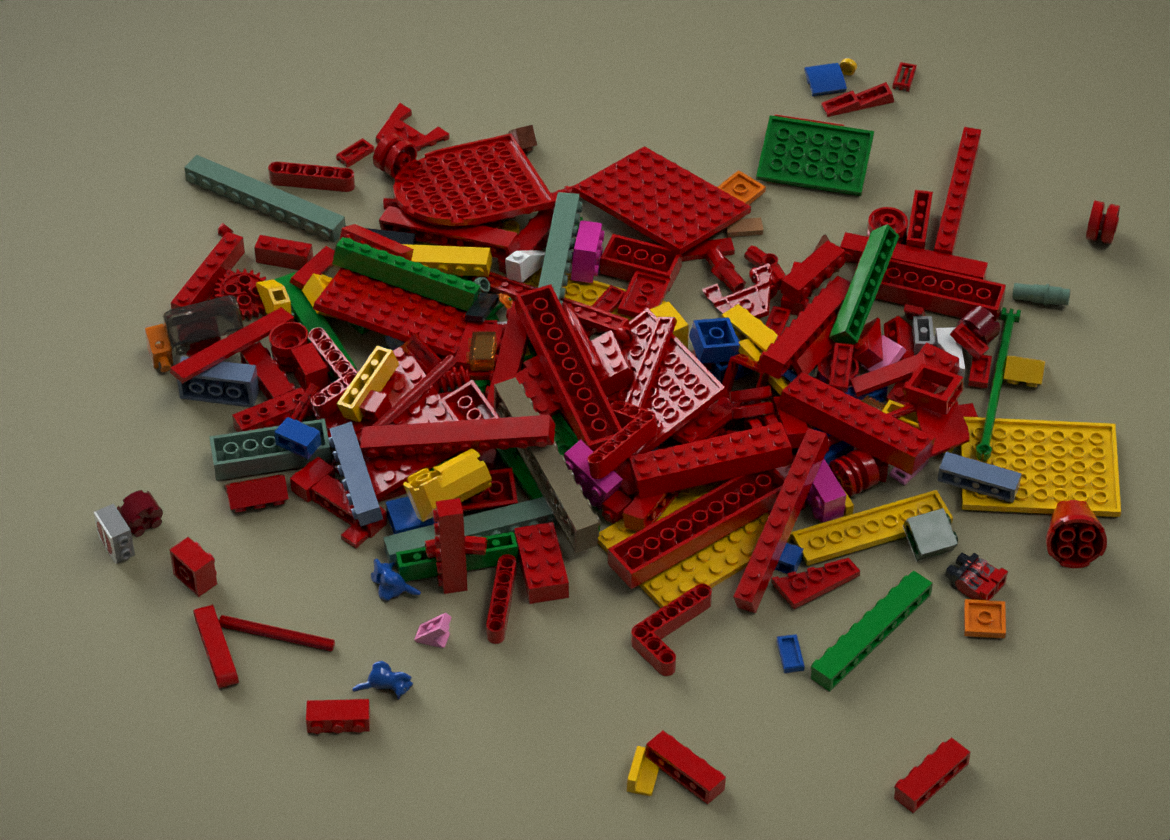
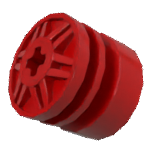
M284 322L274 327L269 334L272 357L278 362L280 370L294 372L291 349L309 344L308 330L300 323Z
M858 448L847 453L846 456H841L831 461L829 464L831 471L849 498L862 492V489L866 490L878 484L880 480L879 470L873 457Z

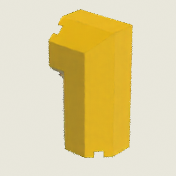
M471 448L445 463L433 467L434 471H429L428 468H425L408 477L409 483L404 482L403 485L419 520L424 522L433 517V510H436V501L460 498L462 502L492 486V483H490L492 478L484 461L480 462L477 459L480 457L477 451Z

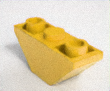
M275 280L256 282V287L267 314L280 307L291 314V301L284 285Z

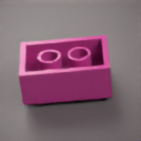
M580 221L574 246L571 280L593 283L594 276H598L605 231L602 230V223Z
M580 440L564 453L568 470H572L576 484H580L582 487L583 495L590 501L592 506L601 510L602 503L619 490L623 479L615 471L610 472L601 479L592 478L587 458L593 451Z
M825 459L821 463L805 500L806 504H810L814 517L819 519L820 523L843 517L846 494Z

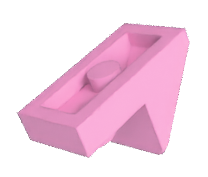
M444 613L420 624L414 641L444 648L450 635L448 630L452 617Z

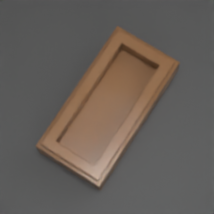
M761 217L739 219L727 226V237L763 235Z

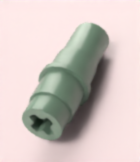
M1014 283L1013 299L1043 303L1045 306L1047 304L1069 305L1071 290L1050 286V284L1029 285Z

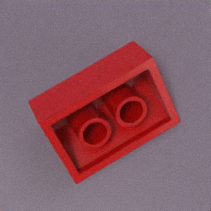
M473 380L440 399L454 421L500 418Z
M512 468L489 471L492 478L490 482L492 486L462 501L463 512L517 504L518 500Z
M283 474L225 484L230 510L234 509L235 512L246 511V507L254 506V509L266 507V503L273 502V505H280L289 499L286 480Z

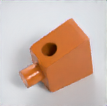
M164 324L145 328L147 348L154 368H160L161 372L169 371L173 361Z

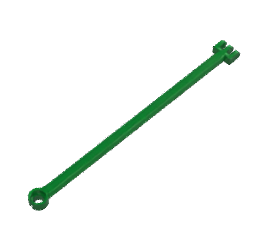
M1005 307L1002 308L1000 320H1005L981 442L976 447V457L980 461L982 460V454L984 455L983 461L991 457L992 448L990 442L1014 322H1019L1021 310H1017L1016 314H1013L1014 309L1010 308L1009 313H1006L1007 309Z

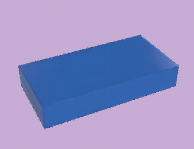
M797 634L778 636L776 642L784 673L804 671L805 666Z

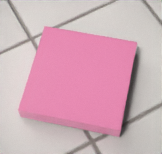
M882 335L883 361L869 369L862 363L860 365L869 372L898 362L906 352V349Z

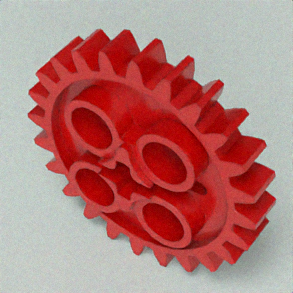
M245 268L243 272L236 269V273L230 270L229 276L223 274V279L218 278V283H215L214 301L217 302V307H222L221 312L228 311L227 316L234 314V319L241 316V319L244 320L245 316H248L252 320L253 315L256 318H259V313L265 315V307L256 287V282L266 281V276L260 278V272L256 275L253 274V270L247 273Z

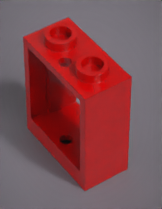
M745 354L730 357L722 385L727 390L723 397L730 398L729 392H732L731 389L739 364L761 373L756 388L765 387L769 375L758 370L761 362L752 361Z
M921 363L918 369L913 371L910 380L906 381L903 386L904 401L947 415L963 392V377ZM922 380H926L947 387V389L940 396L917 387Z

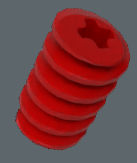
M461 365L458 372L455 367H452L451 373L447 371L433 384L438 394L441 388H443L444 392H448V387L450 386L451 390L455 391L456 385L460 388L471 381L468 365L467 370Z

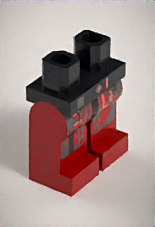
M961 553L955 563L960 568L958 569L950 564L945 572V576L952 580L951 587L954 589H958L972 600L989 601L1006 584L1008 575L1007 570L1002 567L1000 569L993 567L986 560L979 558V555L973 553L971 556Z

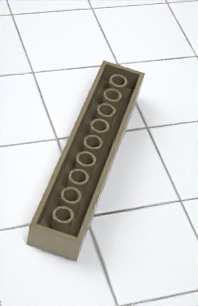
M516 377L494 385V409L500 418L540 415L533 409L531 398H527L523 384H519ZM554 441V445H547L546 447H516L574 552L578 553L597 546L598 537L600 536L598 530L600 525L599 517L592 512L590 501L584 498L582 487L580 484H576L574 474L571 469L568 470L566 460L563 455L559 454L556 442Z

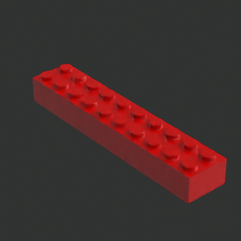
M551 284L516 294L515 309L575 435L578 441L582 440L594 452L622 428Z
M776 468L735 477L608 548V565L630 589H633L772 510L786 478Z

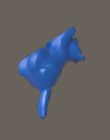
M374 559V572L371 573V579L374 583L380 584L378 594L382 600L388 601L391 598L398 597L403 591L412 595L421 594V591L406 584L401 575L392 570L395 565L394 562L381 563L379 559Z
M378 661L372 665L368 681L357 684L352 688V691L356 692L369 688L392 689L396 693L397 699H400L412 687L413 683L410 681L412 677L404 672H392L389 664L384 661Z

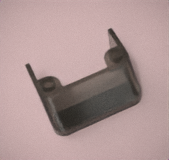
M232 295L171 309L163 315L164 328L171 348L173 366L177 364L176 356L185 355L190 350V344L224 335L229 336L244 328L237 299Z

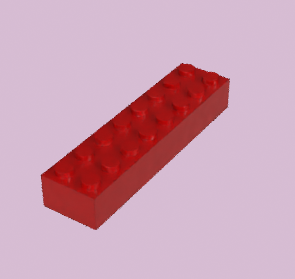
M890 259L875 298L902 305L924 308V310L962 318L973 307L981 306L994 315L992 319L996 323L1004 302L1006 285Z
M802 372L781 392L779 409L910 475L932 455L935 437Z
M776 423L629 457L632 478L639 498L642 499L792 465L793 458L792 447L782 423Z

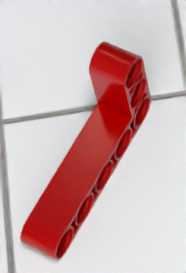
M317 327L309 332L308 337L321 354L323 361L328 363L329 368L338 378V380L316 393L311 399V403L318 416L324 418L339 410L337 402L358 372L324 329Z
M615 401L610 404L622 429L588 456L587 461L592 478H604L658 434L659 429L654 412L624 401Z
M698 584L632 628V647L662 676H671L675 673L676 654L661 639L709 609L712 603V588L707 584Z

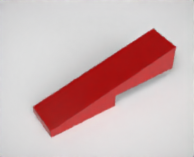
M887 82L857 94L853 90L822 102L821 105L827 117L894 103V97Z

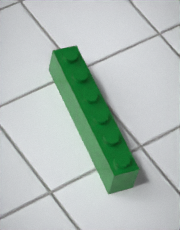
M514 532L485 536L487 538L485 555L466 553L467 571L497 566L499 558L505 554L514 556L516 562H518V546ZM425 547L396 552L398 574L401 575L405 582L439 575L436 562L440 561H437L436 557L428 558Z

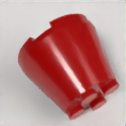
M1069 500L1061 501L1057 504L1046 536L1047 551L1049 556H1052L1061 566L1068 568L1087 567L1090 565V562L1096 560L1099 556H1103L1107 548L1106 532L1087 502Z

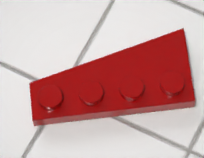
M850 558L826 563L824 567L807 568L805 572L797 574L796 572H791L782 578L778 576L772 577L771 583L791 607L796 609L860 576V570Z

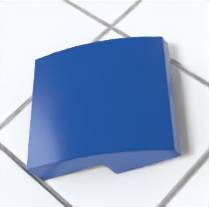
M838 63L804 68L812 96L846 92V83Z

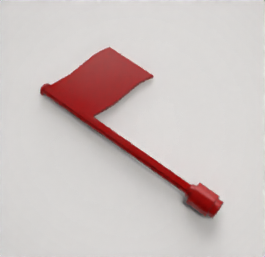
M945 390L936 394L942 396ZM958 400L947 415L915 404H909L887 413L895 418H900L916 411L920 430L935 437L932 455L929 458L965 444L970 440L968 426L959 409ZM834 436L828 437L830 445L826 453L829 452V448L831 445L841 442L842 440Z

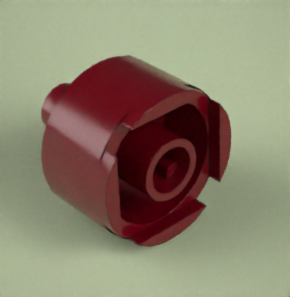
M981 306L973 307L957 323V326L963 323L986 345L991 343L1001 332L999 322L995 323L992 319L994 315Z
M142 490L133 492L122 500L124 504L121 508L120 506L117 507V510L130 528L131 534H134L135 537L142 536L145 530L151 527L157 528L162 523L163 510L149 491L147 493H144Z

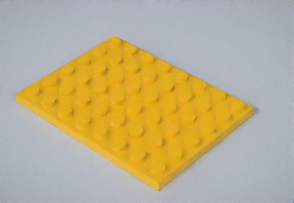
M964 417L968 426L970 440L961 445V456L980 461L976 457V447L981 442L985 418ZM995 418L990 442L992 448L991 457L983 461L984 455L982 454L980 462L1022 473L1020 487L1014 502L1011 503L962 488V510L1053 514L1059 502L1078 500L1087 502L1095 516L1120 517L1121 501L1116 424Z
M733 478L682 489L656 521ZM768 511L639 586L660 608L666 606L698 584H707L713 588L747 567L770 512ZM621 519L600 531L597 543L608 553V548L637 533V531L625 528L624 519ZM790 534L787 542L792 540V534Z

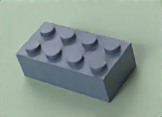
M182 356L180 362H182L183 360H185V359H187V358H189V357H183V356ZM222 361L184 383L177 379L180 399L253 407L259 393L256 365Z

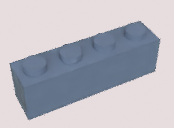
M946 452L939 467L938 481L1013 503L1020 487L1022 473Z

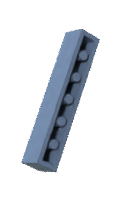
M352 422L330 428L331 437H328L331 448H336V451H333L336 463L340 462L341 464L337 466L340 476H345L342 483L345 491L349 490L350 492L346 496L349 505H354V508L351 509L354 520L358 519L360 526L382 520L383 516Z

